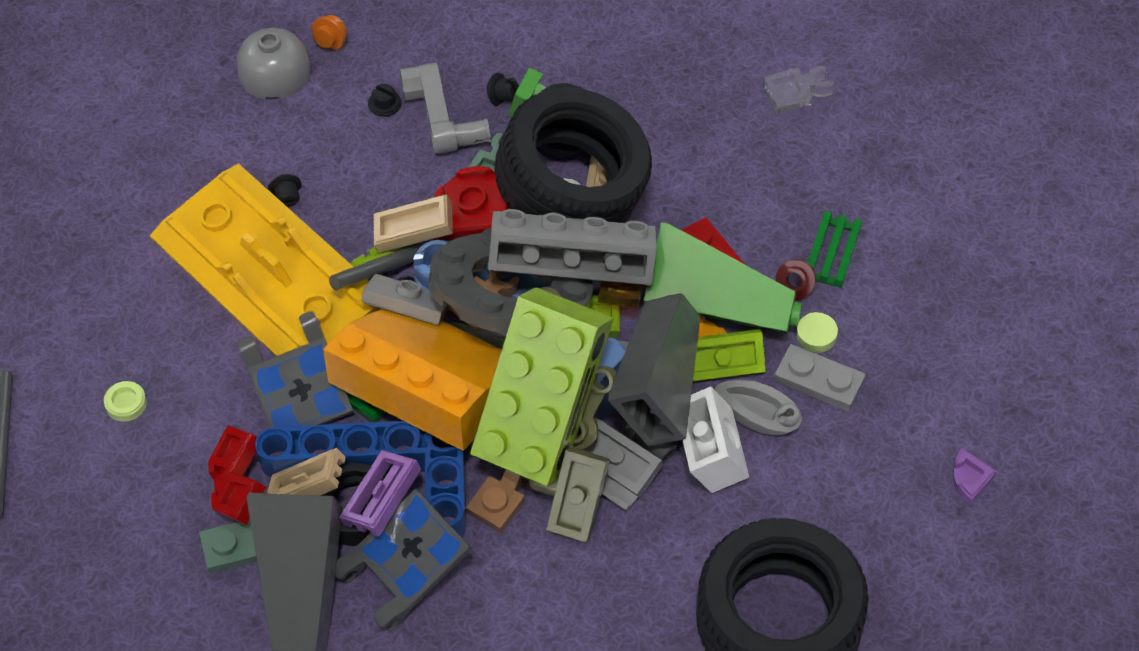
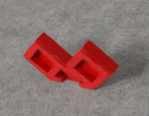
M228 425L208 460L209 476L214 478L215 490L211 493L212 510L247 525L250 520L247 505L248 493H264L267 487L243 476L256 452L255 442L257 437Z

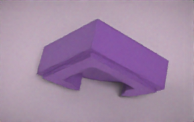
M962 448L954 463L953 480L959 494L971 505L995 478L997 471Z

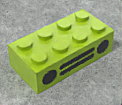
M537 287L518 296L470 454L545 486L550 485L559 478L565 450L569 446L573 447L614 318Z

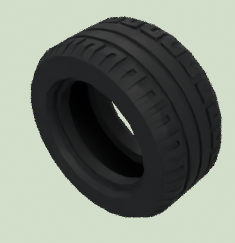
M565 87L540 92L526 99L523 104L518 106L508 123L496 152L494 173L500 194L510 209L520 210L525 214L543 216L547 213H558L566 218L585 219L588 217H599L607 222L626 223L637 206L650 179L653 163L649 142L640 125L627 110L599 93L580 88ZM556 142L576 146L592 155L602 165L609 182L602 186L594 187L569 183L547 168L541 161L536 148L543 144Z
M762 519L759 522H750L749 525L744 524L739 529L731 531L730 535H726L722 541L715 545V549L711 550L709 557L704 562L699 579L696 617L698 633L705 651H857L864 630L869 601L866 577L862 573L863 570L861 565L858 564L857 558L852 555V551L848 547H845V543L837 540L835 535L828 533L823 528H818L819 526L815 524H810L806 521L801 522L797 519ZM768 573L791 574L808 581L822 595L829 610V617L812 634L794 640L772 639L754 631L739 616L733 599L737 591L753 578Z

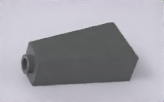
M683 293L645 301L609 392L608 401L648 446L686 439L700 315Z
M248 493L247 505L272 651H327L341 527L339 516L342 513L343 507L334 496Z

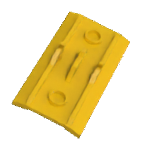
M239 163L214 178L166 217L150 235L154 242L275 357L309 343L299 320V316L310 311L315 313L328 344L348 323L382 309L361 301L364 288L369 283L368 279L337 291L331 287L329 282L331 275L353 268V266Z

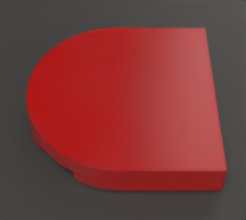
M473 166L455 172L456 176L437 189L434 197L447 194L452 201L453 234L434 238L433 240L448 241L467 235L480 234L492 227L493 211L502 212L510 209L500 194L495 181V173L491 168Z

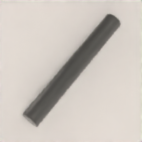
M425 242L414 244L331 275L329 278L330 285L337 291L372 278L375 274L380 275L414 262L415 253Z

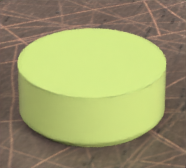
M809 313L800 319L796 338L800 346L805 350L814 353L825 352L834 346L838 327L836 322L824 313Z
M123 381L114 384L107 390L104 396V405L111 418L125 422L136 419L144 412L147 399L143 388L139 384Z

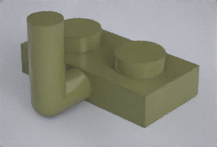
M569 446L565 450L558 479L548 486L531 479L529 480V485L533 490L554 496L546 528L547 531L588 542L592 534L610 458Z

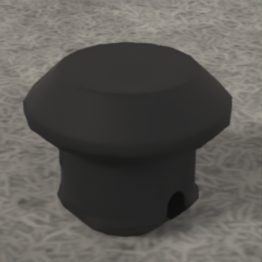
M494 73L487 83L488 98L495 106L501 104L502 101H513L519 85L514 78H505L501 73Z
M378 84L375 86L376 89L372 90V95L368 100L370 111L378 116L395 114L401 107L399 94L389 84Z
M281 174L269 183L268 190L285 206L292 207L300 200L298 190L301 188L302 182L296 175Z

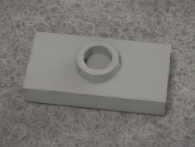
M375 274L366 285L361 300L363 303L433 325H439L449 310L448 305L442 307L433 297L431 291L422 288L420 284L410 280L398 281L379 274Z

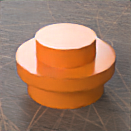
M326 15L317 18L312 23L311 33L319 46L338 50L346 41L347 28L344 22L337 16Z

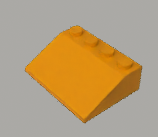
M380 309L348 323L323 349L328 383L462 451L475 439L502 349L444 321H441L439 325H433L385 309Z

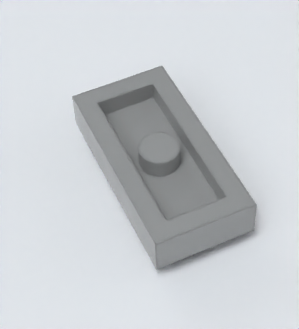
M790 344L774 374V382L849 412L865 381L866 374Z

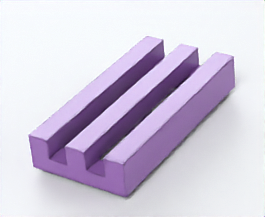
M381 450L339 516L342 524L349 528L355 525L357 530L366 532L368 529L372 535L379 537L420 472L421 467L418 461ZM393 464L385 479L381 481L390 465ZM373 494V498H372L371 501L369 502V504H368V506L366 507V509L364 510L363 514L360 515V513H361V511L363 510L364 506L366 505V503H367L368 500L370 499L371 495Z

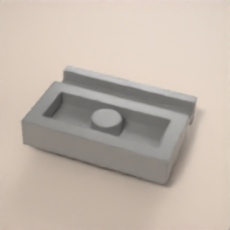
M596 418L598 423L597 438L590 446L581 450L610 458L601 495L628 513L636 500L641 498L664 464L661 459Z

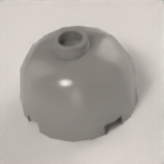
M271 27L260 29L250 34L243 41L236 57L239 83L247 93L260 99H266V97L287 98L299 92L308 83L311 64L307 48L299 37L286 29Z

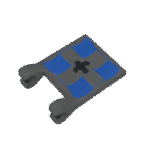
M313 311L299 316L309 343L269 360L263 361L259 346L252 336H247L238 341L239 349L249 370L270 428L325 425L354 413L346 391L328 383L323 352L327 342L319 320Z
M415 488L399 504L379 537L370 533L355 549L337 560L335 576L346 583H350L361 575L367 564L396 596L382 605L373 616L375 622L380 627L392 631L403 623L409 611L472 548Z

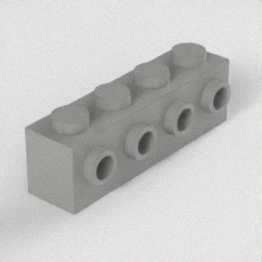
M507 209L502 212L493 211L488 270L652 285L657 251L655 226H649L640 221H628L626 223L607 222L599 217H588L585 219L566 218L558 213H547L543 216L525 214L516 209Z

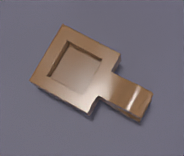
M505 469L501 481L489 475L466 506V513L502 534L525 503V495L518 491L528 478Z

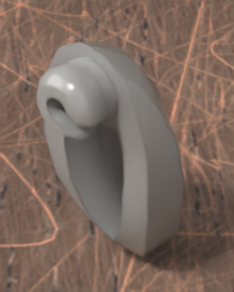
M732 380L720 383L715 387V391L732 408L735 420L751 430L761 434L783 435L797 429L801 424L802 416L800 409L790 398L771 386L756 381Z

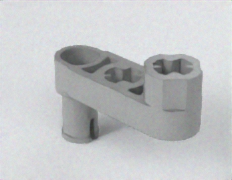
M437 62L400 69L405 101L419 98L424 99L435 154L458 151V147L491 143L487 118L460 124H454L453 121H449Z

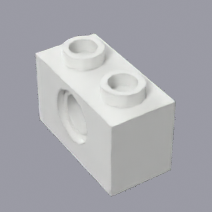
M711 386L692 394L686 439H683L690 473L711 493L749 478L732 408Z

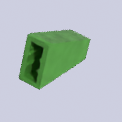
M661 222L656 243L657 251L652 285H647L644 302L667 295L683 293L697 313L708 318L787 335L790 326L798 327L802 303L796 302L797 295L795 291L668 223Z

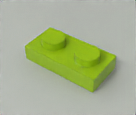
M760 329L698 337L693 381L766 372L763 336Z

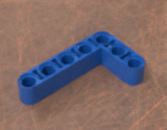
M405 421L272 427L262 431L256 439L255 446L261 470L269 477L319 455L312 454L316 450L329 451L337 448L346 457L343 464L359 462L372 465L381 450L415 459L421 467L420 472H425V498L443 518H454L453 521L448 523L461 537L465 535L464 451L454 446L439 448V445L448 443ZM400 446H409L405 450H396ZM358 448H368L363 452H354ZM275 452H284L278 456H270ZM393 464L390 465L385 474H388ZM443 480L453 481L451 484L448 485L438 484L440 481Z

